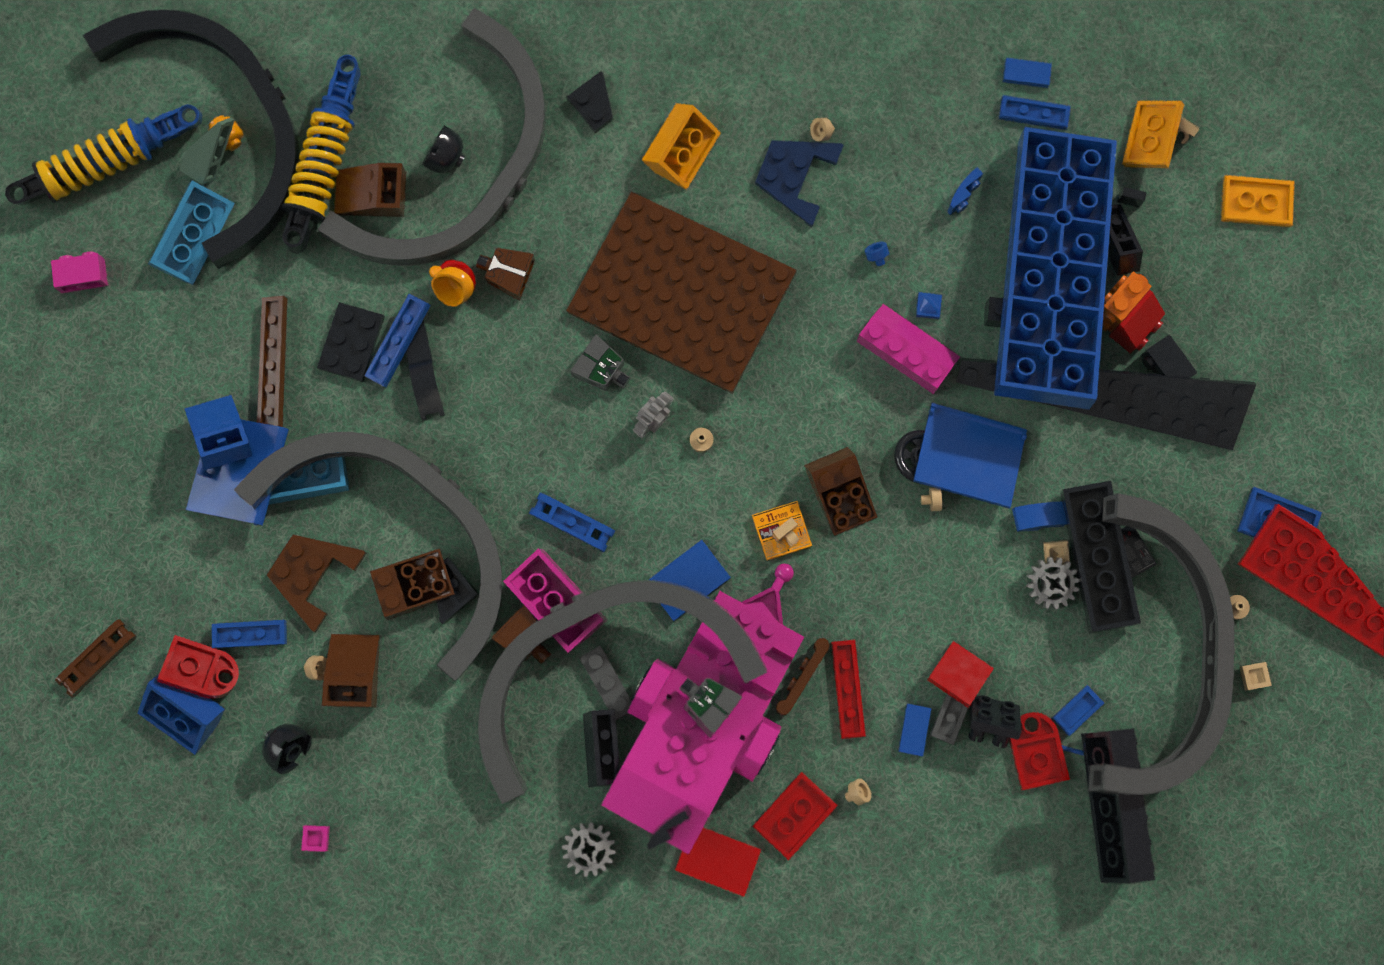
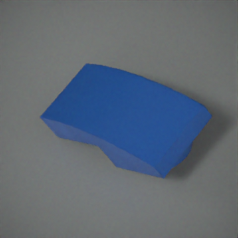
M978 167L963 180L955 192L947 211L950 215L955 211L957 213L962 212L969 205L970 193L980 186L981 183L979 181L983 176Z
M1062 501L1030 504L1012 509L1017 532L1038 531L1041 528L1063 527L1067 525Z

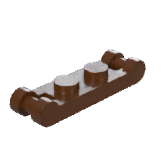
M120 619L116 620L56 677L55 681L67 689L66 693L71 698L76 697L137 636L132 631H128ZM115 634L121 637L117 642L112 639ZM73 674L79 678L75 683L71 680Z
M819 638L814 643L815 652L811 659L808 657L804 659L799 667L803 672L798 679L793 677L786 689L790 692L787 698L776 705V711L779 715H786L793 708L829 649L827 639Z

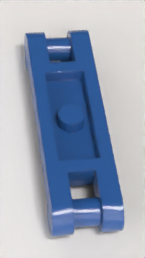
M541 492L536 498L538 502L529 511L531 516L605 552L607 548L606 543L609 537H613L615 530ZM546 505L552 507L549 514L543 512ZM595 529L601 532L598 540L592 537Z

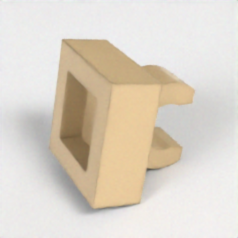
M1181 116L1178 132L1185 134L1181 142L1185 144L1189 139V134L1194 137L1199 127Z
M791 517L773 531L772 536L777 542L784 538L792 547L799 541L798 536L793 532L798 524Z

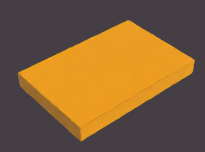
M1137 101L1122 162L1124 167L1169 168L1184 108L1182 101Z
M1230 175L1223 177L1221 221L1280 227L1293 226L1294 181Z

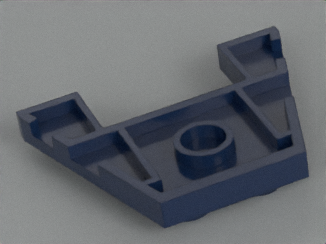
M772 140L755 184L777 202L782 203L795 216L797 215L808 226L813 227L820 206L799 199V193L813 158L837 165L844 144Z

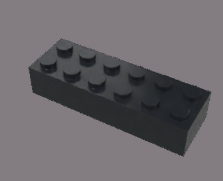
M1111 481L1063 489L1060 495L1066 515L1077 578L1080 579L1078 583L1089 634L1141 624L1121 525L1103 521L1104 497L1114 495Z
M1134 729L1081 734L1088 791L1090 765L1106 764L1141 769ZM1089 791L1101 883L1132 884L1155 880V867L1152 861L1151 839L1148 832V816L1145 810L1144 794L1115 795Z

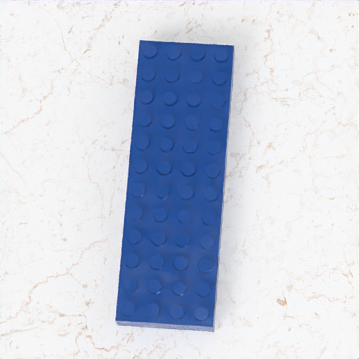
M1024 127L1018 141L994 389L995 396L1082 409H1090L1097 400L1117 140Z

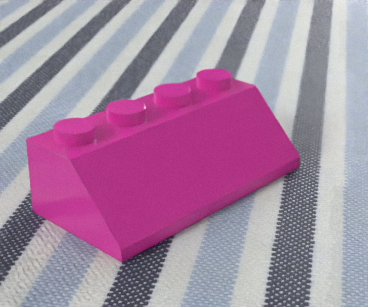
M884 304L871 317L857 339L859 344L932 394L936 392L960 358L952 350Z
M539 548L503 581L538 621L551 614L550 608L562 602L564 606L573 603L572 597L582 593L544 549ZM598 612L552 636L569 653L607 621V618L601 612Z

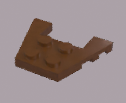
M292 535L267 576L312 631L317 632L328 614L307 601L334 559L356 571L367 553L360 549Z

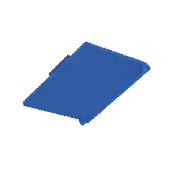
M932 403L913 482L1010 509L1023 445L1027 439V429Z
M241 420L252 456L208 470H204L200 457L186 510L263 526L271 493L256 509H253L236 494L234 489L261 461L284 447L289 429Z

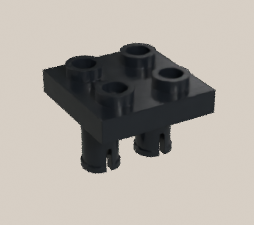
M976 695L970 705L971 730L968 738L975 742L977 736V742L980 743L984 740L985 732L995 734L992 744L999 747L1001 741V748L1007 747L1009 738L1019 740L1022 732L1020 705L1010 701L991 699L985 695Z

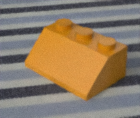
M676 103L642 161L658 175L687 190L721 132L694 105Z

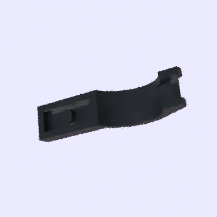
M423 319L406 350L411 383L422 421L427 420L426 415L439 412L440 417L445 416L435 379L433 358Z

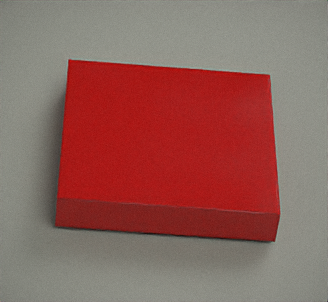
M953 641L927 680L968 708L994 668Z

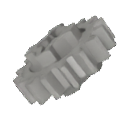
M666 391L662 392L656 399L652 396L637 413L636 419L639 421L636 423L633 432L641 438L645 437L650 431L655 433L669 417L671 411L668 408L674 400L673 397Z
M1047 557V563L1041 559L1038 560L1039 567L1031 566L1034 573L1033 575L1027 574L1026 576L1031 579V583L1026 584V587L1033 589L1029 596H1037L1035 600L1037 604L1044 601L1043 606L1047 609L1050 607V604H1052L1054 609L1059 608V603L1063 606H1068L1066 600L1068 598L1074 600L1075 597L1072 595V592L1079 591V588L1075 587L1074 584L1080 582V579L1073 577L1077 570H1069L1071 563L1068 561L1062 565V558L1057 557L1055 562L1052 557ZM1050 567H1058L1053 572L1048 573L1044 571ZM1066 576L1068 578V587L1065 586L1064 579ZM1046 577L1054 579L1060 589L1052 587ZM1038 578L1041 579L1040 589H1038ZM1059 593L1061 595L1060 597L1054 599L1048 598L1051 597L1052 594Z
M590 822L589 828H586L584 823H581L579 831L574 827L571 829L572 837L565 836L569 844L562 845L563 849L568 850L563 859H570L567 867L570 868L574 865L576 867L575 874L583 870L584 877L588 876L589 871H592L594 876H597L598 868L604 872L607 870L605 862L612 864L613 860L609 857V854H615L616 850L610 849V845L614 844L615 840L608 841L607 837L610 835V831L602 833V825L595 829L593 822ZM589 832L600 836L602 841L597 842L591 839ZM580 835L581 843L578 848L573 849L574 841ZM586 839L589 845L595 846L596 849L592 852V860L588 853H583L582 851L586 847ZM605 849L604 858L598 863L596 857L599 851ZM581 857L585 859L589 866L580 864L575 858Z

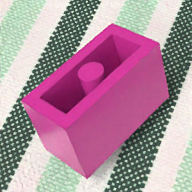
M84 252L82 256L76 257L64 255L60 256L57 260H51L53 285L60 293L108 286L105 259L96 252Z

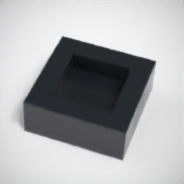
M1123 187L1118 195L1117 203L1140 208L1145 201L1147 192Z

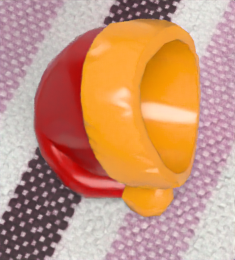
M447 260L440 266H432L429 270V274L433 278L431 281L433 292L447 306L455 307L465 303L475 290V275L472 269L464 262Z

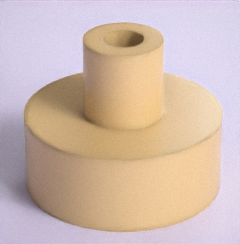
M816 118L810 126V133L815 141L829 140L835 130L828 118Z
M697 428L690 435V445L697 452H706L713 445V435L706 428Z
M929 488V495H921V505L930 504L931 512L941 511V489Z
M1241 595L1231 596L1234 620L1247 616L1250 610L1247 599Z
M324 656L309 657L304 665L306 676L311 680H323L327 658Z
M857 779L849 783L848 792L845 794L848 802L853 801L857 805H862L871 800V791L864 780Z

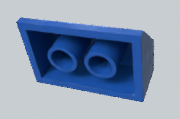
M158 674L147 684L138 714L196 755L219 724L225 709L210 698L157 682Z

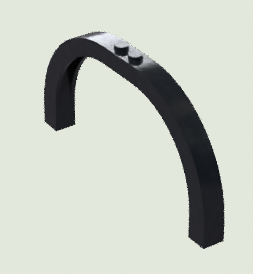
M161 9L131 13L113 19L83 34L91 51L100 63L145 42L160 39H184L216 49L233 61L243 72L271 120L276 140L275 165L265 192L249 213L226 230L202 242V245L217 269L224 267L254 249L275 229L283 218L285 212L281 210L285 199L289 197L288 189L293 185L292 176L297 173L295 167L300 162L297 134L282 102L286 98L279 87L274 88L271 82L275 80L269 69L264 70L253 52L230 30L206 17L189 12Z

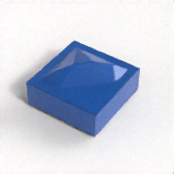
M919 292L916 317L939 319L942 295Z

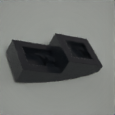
M688 805L674 812L656 829L647 844L649 850L671 840L674 835L672 827L690 819L692 813Z

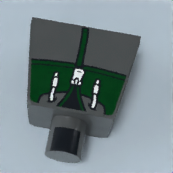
M596 334L571 369V375L574 378L605 391L608 390L612 382L624 389L631 378L620 371L624 366L623 358Z
M687 678L679 688L680 691L690 698L685 704L684 710L710 738L742 698L739 694L710 678H706L700 686Z

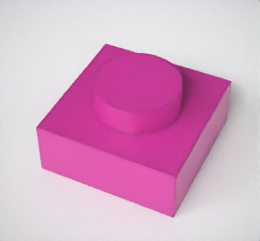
M303 825L301 851L327 852L330 826Z

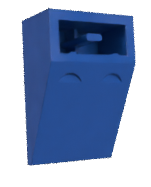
M232 395L185 408L204 470L252 456L249 442Z

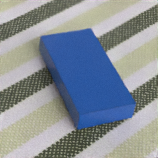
M1006 58L1003 82L1048 88L1052 64Z
M1086 685L1052 719L1070 736L1104 702Z
M906 704L898 752L923 757L931 708Z

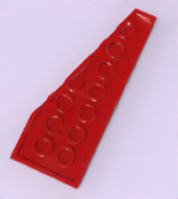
M1275 504L1237 565L1384 658V607L1378 604L1373 598L1374 595L1351 567L1345 564L1340 558L1339 553L1334 547H1331L1319 529L1280 504Z

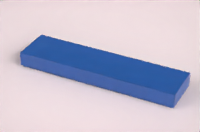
M408 294L365 373V377L383 387H387L428 312L430 304Z

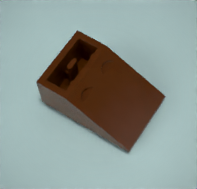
M374 163L339 169L338 176L336 177L334 213L346 216L404 217L407 173L403 164Z
M848 447L804 465L812 488L834 536L877 518L857 458Z
M440 549L370 571L386 620L411 613L454 595Z
M331 634L323 679L322 706L376 708L380 635Z

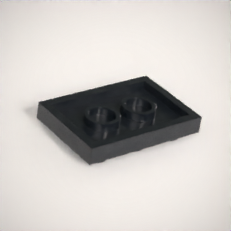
M339 302L317 368L363 382L385 316Z

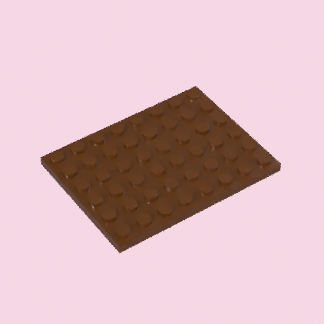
M631 191L566 311L568 314L733 394L797 270Z

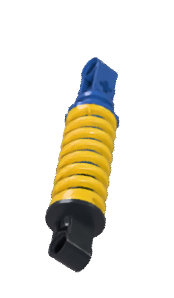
M343 55L338 59L333 77L329 83L328 93L322 97L321 108H314L311 112L310 125L312 127L307 130V139L303 141L304 150L299 154L300 162L295 167L297 173L292 176L293 185L288 189L289 197L285 199L281 210L289 215L282 239L288 250L295 254L305 251L313 225L322 224L325 219L324 212L328 209V206L319 199H331V193L323 189V187L334 188L335 182L330 177H337L338 170L333 166L342 164V159L337 154H344L346 151L345 147L340 143H347L349 141L348 132L352 131V128L355 126V123L349 116L354 110L352 102L355 98L361 71L356 58L352 55ZM348 66L354 67V69L350 72L344 71V69ZM295 236L301 237L297 244H290L291 238Z
M187 104L173 111L163 113L153 120L149 117L144 118V122L138 124L131 118L127 119L128 121L120 124V128L117 129L119 133L117 134L114 129H109L108 134L110 137L106 139L102 134H98L96 136L98 142L93 144L91 139L85 140L86 148L84 149L79 144L74 145L73 149L77 156L73 158L67 149L63 150L62 155L65 161L62 163L57 155H51L50 157L54 166L44 160L32 162L34 174L9 184L5 190V196L9 202L17 205H26L46 195L53 203H56L61 197L68 196L71 189L79 191L82 188V184L86 186L92 185L93 178L101 181L104 179L105 173L112 176L116 173V168L121 171L127 169V162L131 165L138 164V156L143 160L152 159L151 150L157 147L160 149L164 147L163 142L172 140L184 132L198 127L202 123V113L193 105ZM190 110L195 111V120L193 122H186V112ZM17 188H22L24 196L21 200L17 201L14 197V192Z

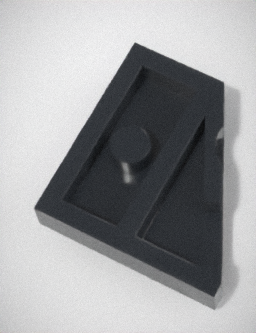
M602 71L567 96L569 103L594 133H597L613 120Z

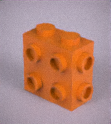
M1134 271L1129 277L1123 275L1105 296L1102 330L1112 332L1152 286L1148 283L1146 277L1136 274Z

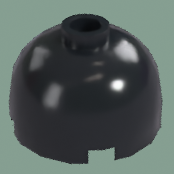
M444 125L427 153L423 166L437 173L449 172L454 166L459 168L465 158V155L462 154L464 145L459 134Z
M287 723L269 730L265 735L262 747L264 760L270 768L279 774L288 773L299 765L295 761L301 752L304 755L308 753L312 738L307 731L297 725Z

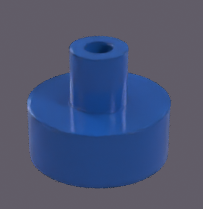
M877 242L866 247L864 252L868 261H875L877 266L885 264L884 258L889 254V249L886 242Z

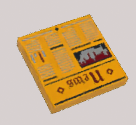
M798 501L752 515L766 561L812 547ZM791 517L798 524L793 532L799 538V541L792 547L784 538L777 542L772 536L773 531Z

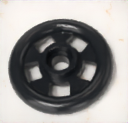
M915 430L905 434L900 438L895 447L894 460L897 469L911 482L914 479L925 430ZM910 442L916 446L911 452L906 449ZM910 459L915 467L909 469L905 460Z

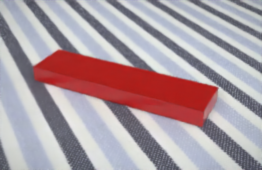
M855 640L831 642L841 739L866 737Z

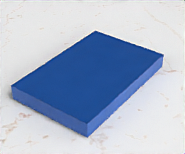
M1253 487L1237 532L1254 538L1275 504H1280L1316 528L1322 512Z
M701 540L649 580L672 582L689 587L708 596L731 577L703 540ZM660 603L673 621L686 613V611Z

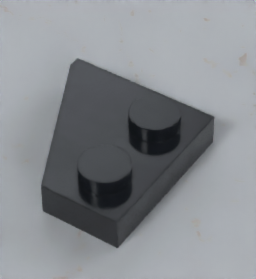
M449 557L444 560L454 595L436 602L441 624H445L479 595Z

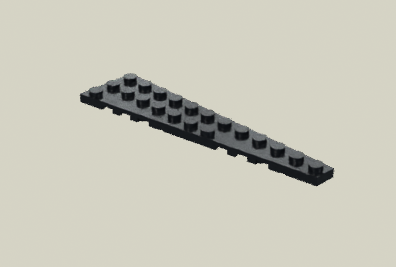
M962 358L956 383L994 392L997 361ZM1099 369L1097 400L1090 409L1049 403L1042 404L1233 450L1256 383Z

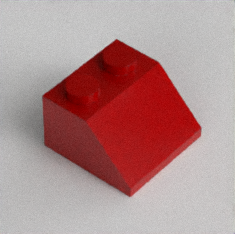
M1150 289L1109 335L1130 354L1135 349L1140 351L1149 341L1146 336L1150 332L1155 334L1163 324L1160 320L1165 315V312Z

